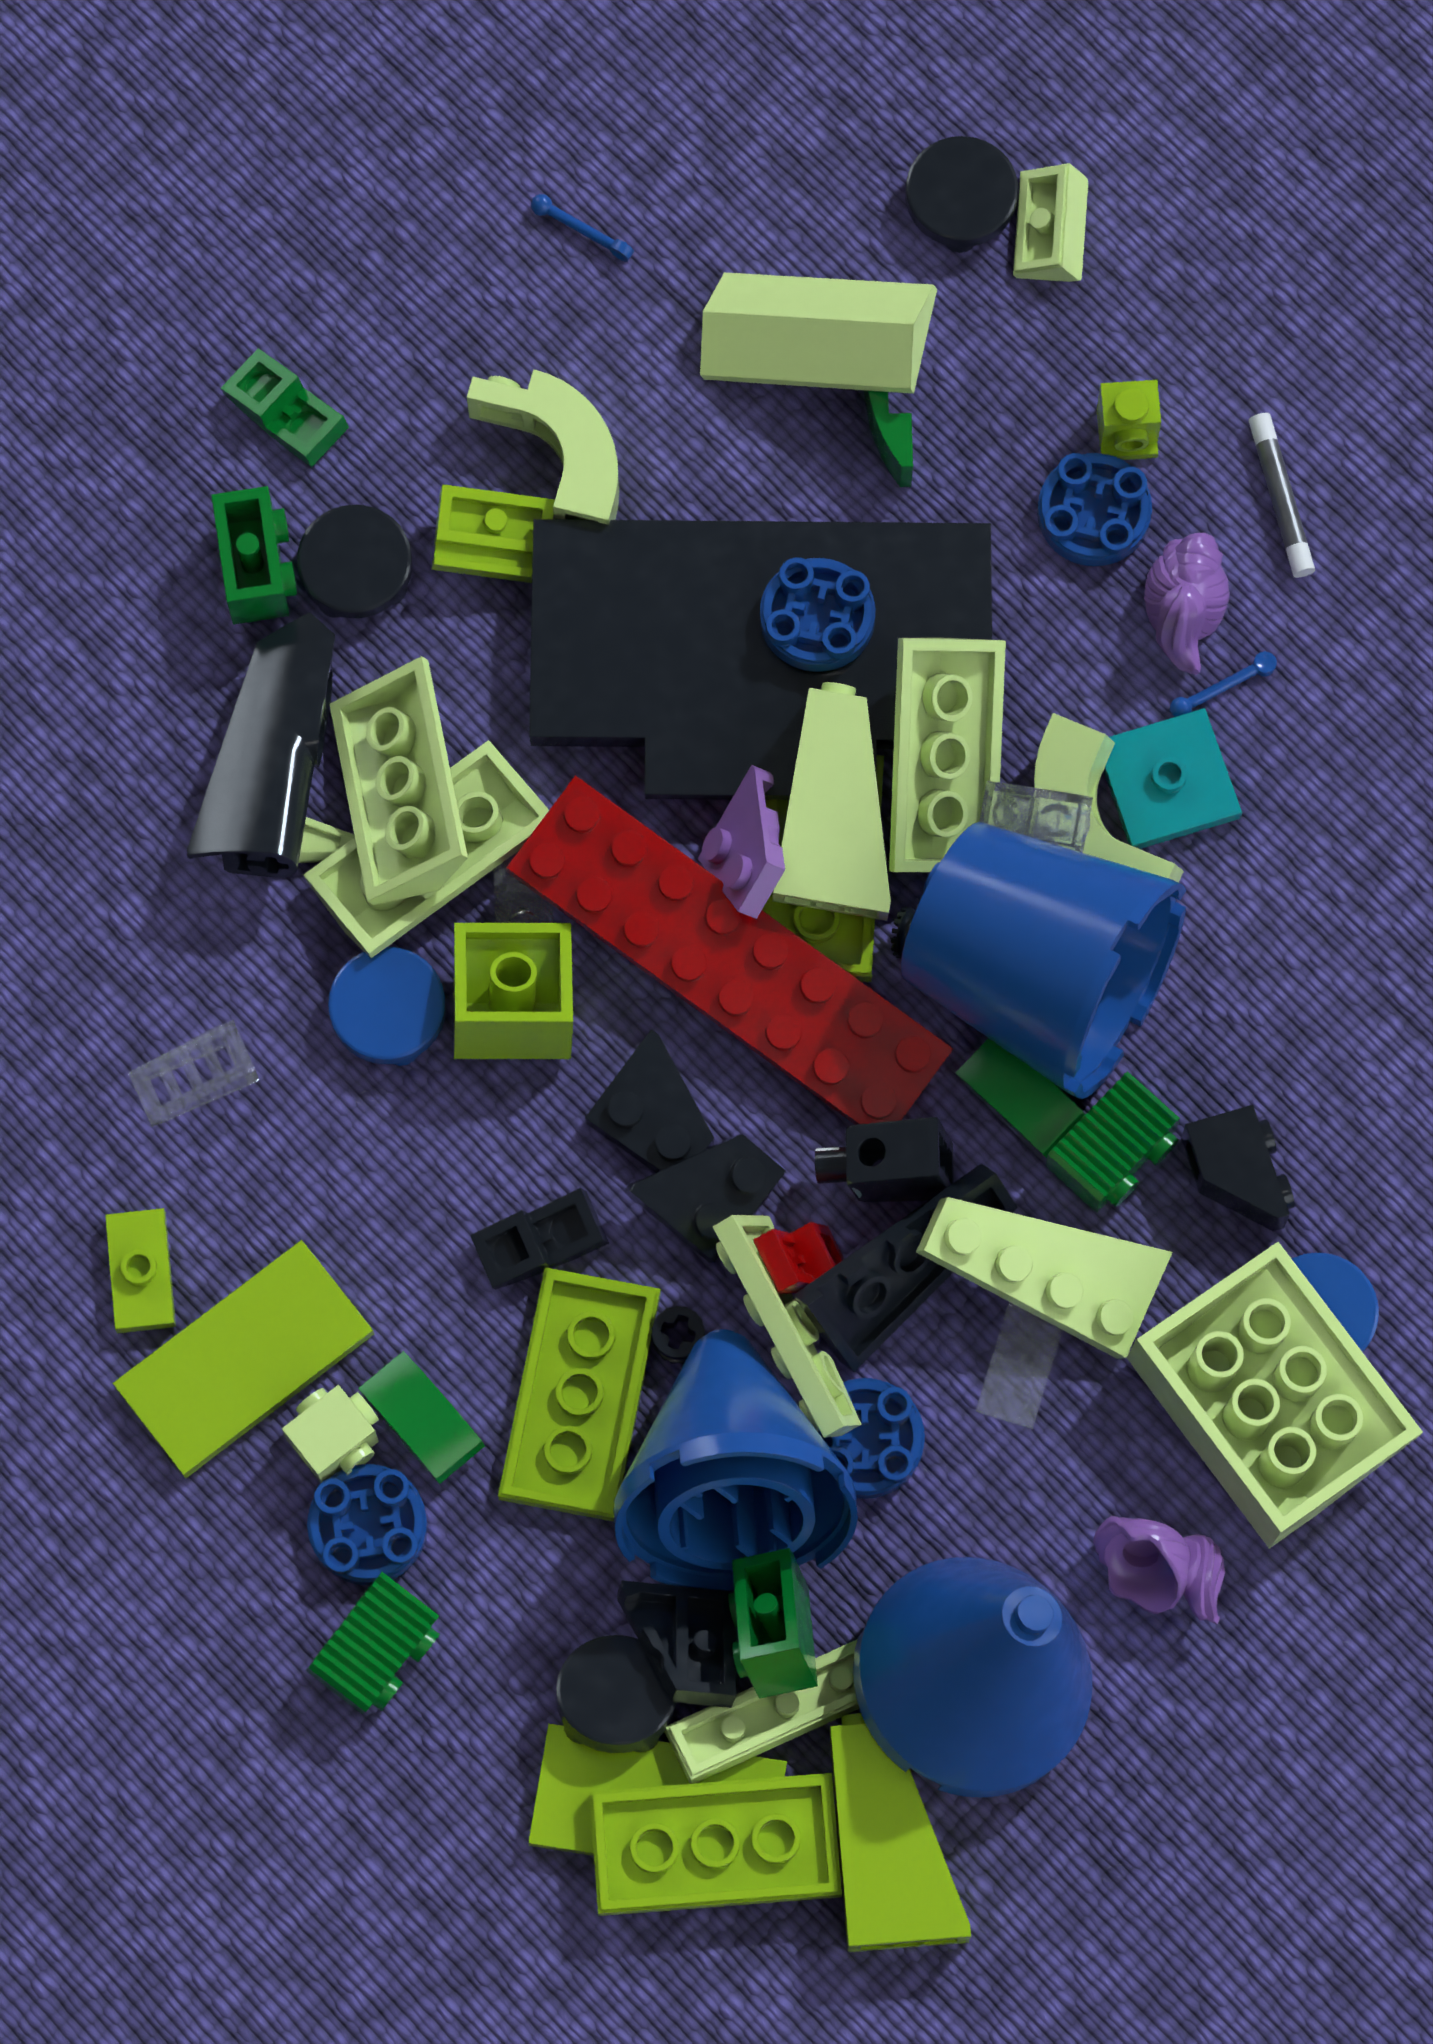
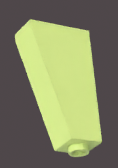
M823 682L821 690L809 688L781 845L783 848L785 871L774 888L773 901L887 921L891 898L867 697L855 696L856 688L834 682Z

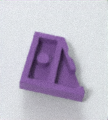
M751 765L717 826L710 830L705 837L698 860L707 871L723 882L722 891L736 910L757 919L784 873L785 863L783 848L779 845L780 825L778 812L766 807L764 795L774 785L773 775L766 770Z

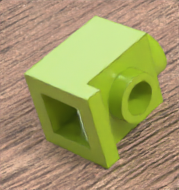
M1158 381L1100 383L1096 408L1100 453L1111 455L1121 460L1158 458L1157 443L1161 427Z

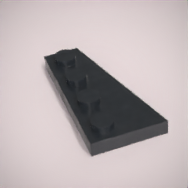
M982 1163L793 1295L838 1360L853 1372L953 1273L947 1268L916 1253L940 1199L950 1197L1011 1213L1018 1208L997 1174Z

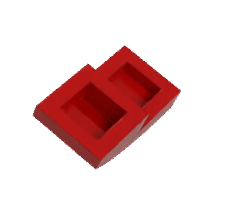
M809 1222L791 1233L771 1229L753 1239L778 1293H797L844 1260L829 1227L814 1222Z

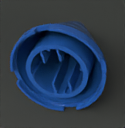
M728 1329L711 1331L694 1344L618 1489L614 1501L616 1541L622 1554L629 1562L634 1560L636 1555L650 1564L652 1579L667 1585L734 1591L732 1560L790 1548L798 1566L816 1558V1566L819 1569L823 1568L839 1556L847 1547L854 1535L858 1520L855 1487L848 1471L745 1336Z
M975 1557L947 1558L922 1565L896 1581L874 1605L855 1647L853 1662L855 1694L862 1717L874 1740L883 1752L903 1771L906 1772L911 1768L923 1777L940 1784L938 1790L949 1794L979 1798L995 1797L1028 1787L1048 1774L1067 1756L1080 1737L1088 1718L1092 1698V1670L1084 1639L1074 1619L1061 1601L1039 1581L1023 1571L998 1561Z

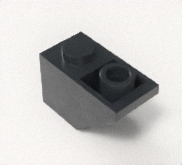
M1249 1105L1185 1124L1181 1139L1199 1193L1271 1231L1285 1228L1290 1215L1288 1209L1294 1208L1295 1202L1287 1176L1285 1174L1276 1175L1270 1154L1276 1153L1277 1149L1268 1120L1258 1121L1254 1106Z

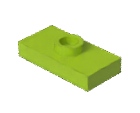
M164 1208L106 1214L114 1323L117 1334L176 1327L167 1219Z

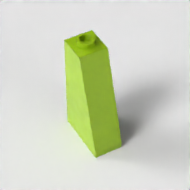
M861 1713L842 1716V1725L830 1726V1745L848 1952L969 1943L971 1938L969 1920L910 1769L906 1772L903 1771L883 1752L867 1728Z

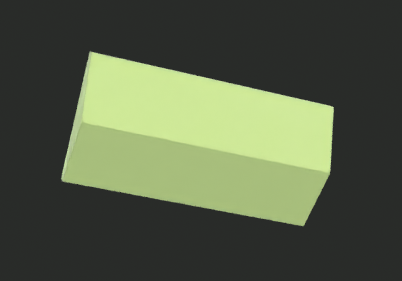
M724 272L703 310L700 375L704 380L914 394L937 289L932 284Z
M898 638L889 854L890 872H931L933 867L938 862H941L956 839L969 826L976 822H983L998 827L1005 640Z
M421 656L329 704L366 899L372 905L438 891L468 859L429 662Z
M489 740L450 768L468 859L438 891L377 905L367 902L355 837L303 874L307 883L342 930L370 958L376 956L518 852L549 811Z

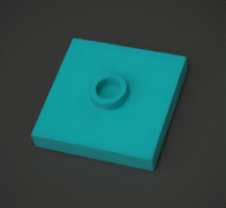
M1205 708L1109 737L1115 742V745L1103 772L1129 845L1142 849L1241 819L1242 810Z

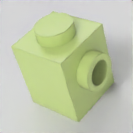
M339 1384L328 1393L324 1388H321L310 1394L297 1406L296 1412L299 1415L282 1428L288 1443L320 1483L341 1470L346 1475H349L355 1465L366 1464L375 1454L372 1447L379 1442L376 1432L372 1427L373 1424L379 1421V1418L358 1392L349 1398Z

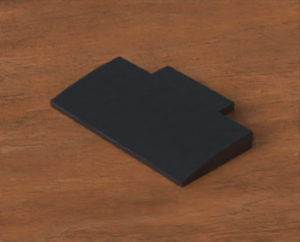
M533 520L531 746L645 747V799L732 800L751 765L773 775L774 785L764 794L765 800H789L809 688L821 690L823 682H834L856 688L855 696L867 697L875 772L877 774V749H894L898 638L992 640L991 523L610 520L608 525L594 520ZM795 557L803 559H832L849 566L853 570L862 572L868 578L875 602L874 631L864 651L852 662L830 671H806L785 663L767 645L760 626L761 599L766 586L787 560Z

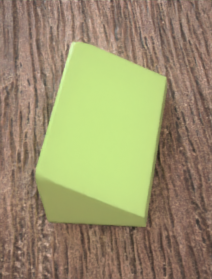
M1070 163L1020 171L1013 276L1016 278L1063 282L1080 281L1082 279L1088 179Z

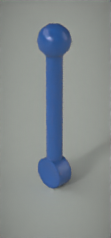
M537 194L532 198L530 203L531 209L536 215L551 216L607 248L619 260L628 262L634 253L632 247L626 242L619 239L614 240L552 205V200L546 194Z
M1260 652L1256 655L1252 665L1189 698H1175L1170 704L1171 714L1176 717L1190 713L1192 708L1257 674L1264 677L1270 676L1277 665L1276 657L1270 652Z

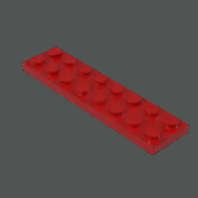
M576 775L506 867V872L855 1125L902 1120L953 1051V1048L764 911L760 912L757 919L738 912L723 893L724 884L720 879Z

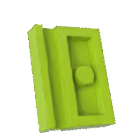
M442 484L439 493L434 540L435 547L431 570L532 583L533 520L553 519L555 499Z

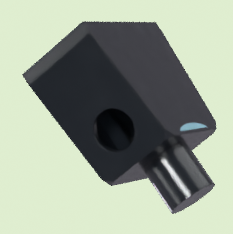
M938 1117L851 1125L846 1127V1147L816 1148V1180L818 1184L847 1182L858 1201L862 1202L928 1201L954 1183L953 1143ZM883 1159L880 1164L873 1166L875 1162Z

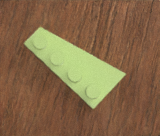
M950 1197L939 1200L916 1250V1253L1116 1359L1127 1357L1173 1253Z
M731 1215L714 1225L713 1229L720 1242L716 1243L719 1258L730 1273L738 1274L748 1293L743 1296L746 1309L756 1324L761 1327L765 1325L775 1344L771 1348V1354L776 1366L787 1379L792 1378L803 1398L799 1401V1407L817 1432H821L824 1438L842 1436L862 1425L832 1357L825 1351L819 1353L816 1351L813 1343L819 1340L818 1330L797 1300L793 1299L791 1293H778L753 1242V1239L771 1229H775L770 1216Z

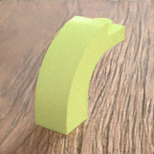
M533 369L528 390L521 388L515 381L501 376H491L488 380L472 377L467 394L469 418L532 433L547 442L559 456L563 465V473L553 505L554 519L594 520L608 525L610 520L616 519L619 504V478L615 445L602 416L584 395L563 380Z
M1053 713L1038 749L1034 775L1037 808L1044 828L1053 844L1179 882L1184 872L1175 863L1115 839L1107 831L1100 818L1097 806V789L1115 742L1104 733Z

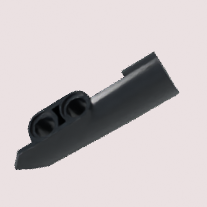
M309 612L256 643L187 848V858L222 855L224 870L234 874L284 878L292 876L297 872L314 767L320 766L333 685L332 657L335 634L312 613Z

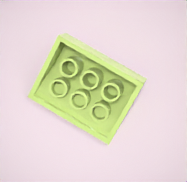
M1279 1242L1263 1251L1137 1338L1126 1357L1269 1549L1318 1515L1423 1433Z

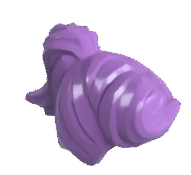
M1194 533L1183 539L1169 541L1164 547L1163 555L1155 560L1147 574L1144 592L1146 613L1149 622L1156 630L1157 643L1179 670L1194 675L1199 674L1201 669L1198 640L1211 635L1217 629L1225 614L1230 595L1228 579L1221 567L1223 554L1218 550L1215 538L1206 533Z
M1111 1516L1099 1526L1094 1535L1093 1545L1095 1546L1099 1561L1108 1567L1109 1590L1113 1595L1131 1600L1145 1611L1153 1614H1159L1174 1608L1182 1595H1184L1191 1611L1200 1621L1207 1619L1216 1625L1218 1624L1220 1617L1217 1615L1216 1605L1225 1575V1567L1220 1547L1210 1537L1194 1534L1183 1538L1179 1532L1170 1526L1143 1518L1132 1519Z

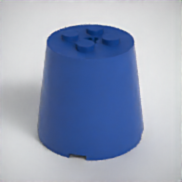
M976 822L956 839L941 862H938L928 875L924 886V893L917 906L905 939L901 959L902 977L906 982L1067 1093L1080 1099L1086 1098L1106 1081L1123 1058L1124 1050L1116 1046L1130 1022L1141 1027L1154 1003L1180 938L1186 907L1177 903L1176 899H1182L1186 888L1183 884L1166 877L990 824Z

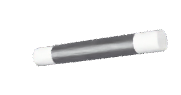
M1260 413L1252 416L1248 421L1293 577H1305L1315 572L1314 563L1270 413Z

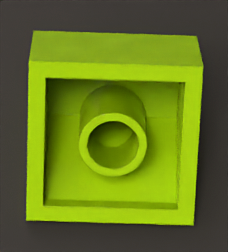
M454 923V1059H571L573 1035L571 923Z

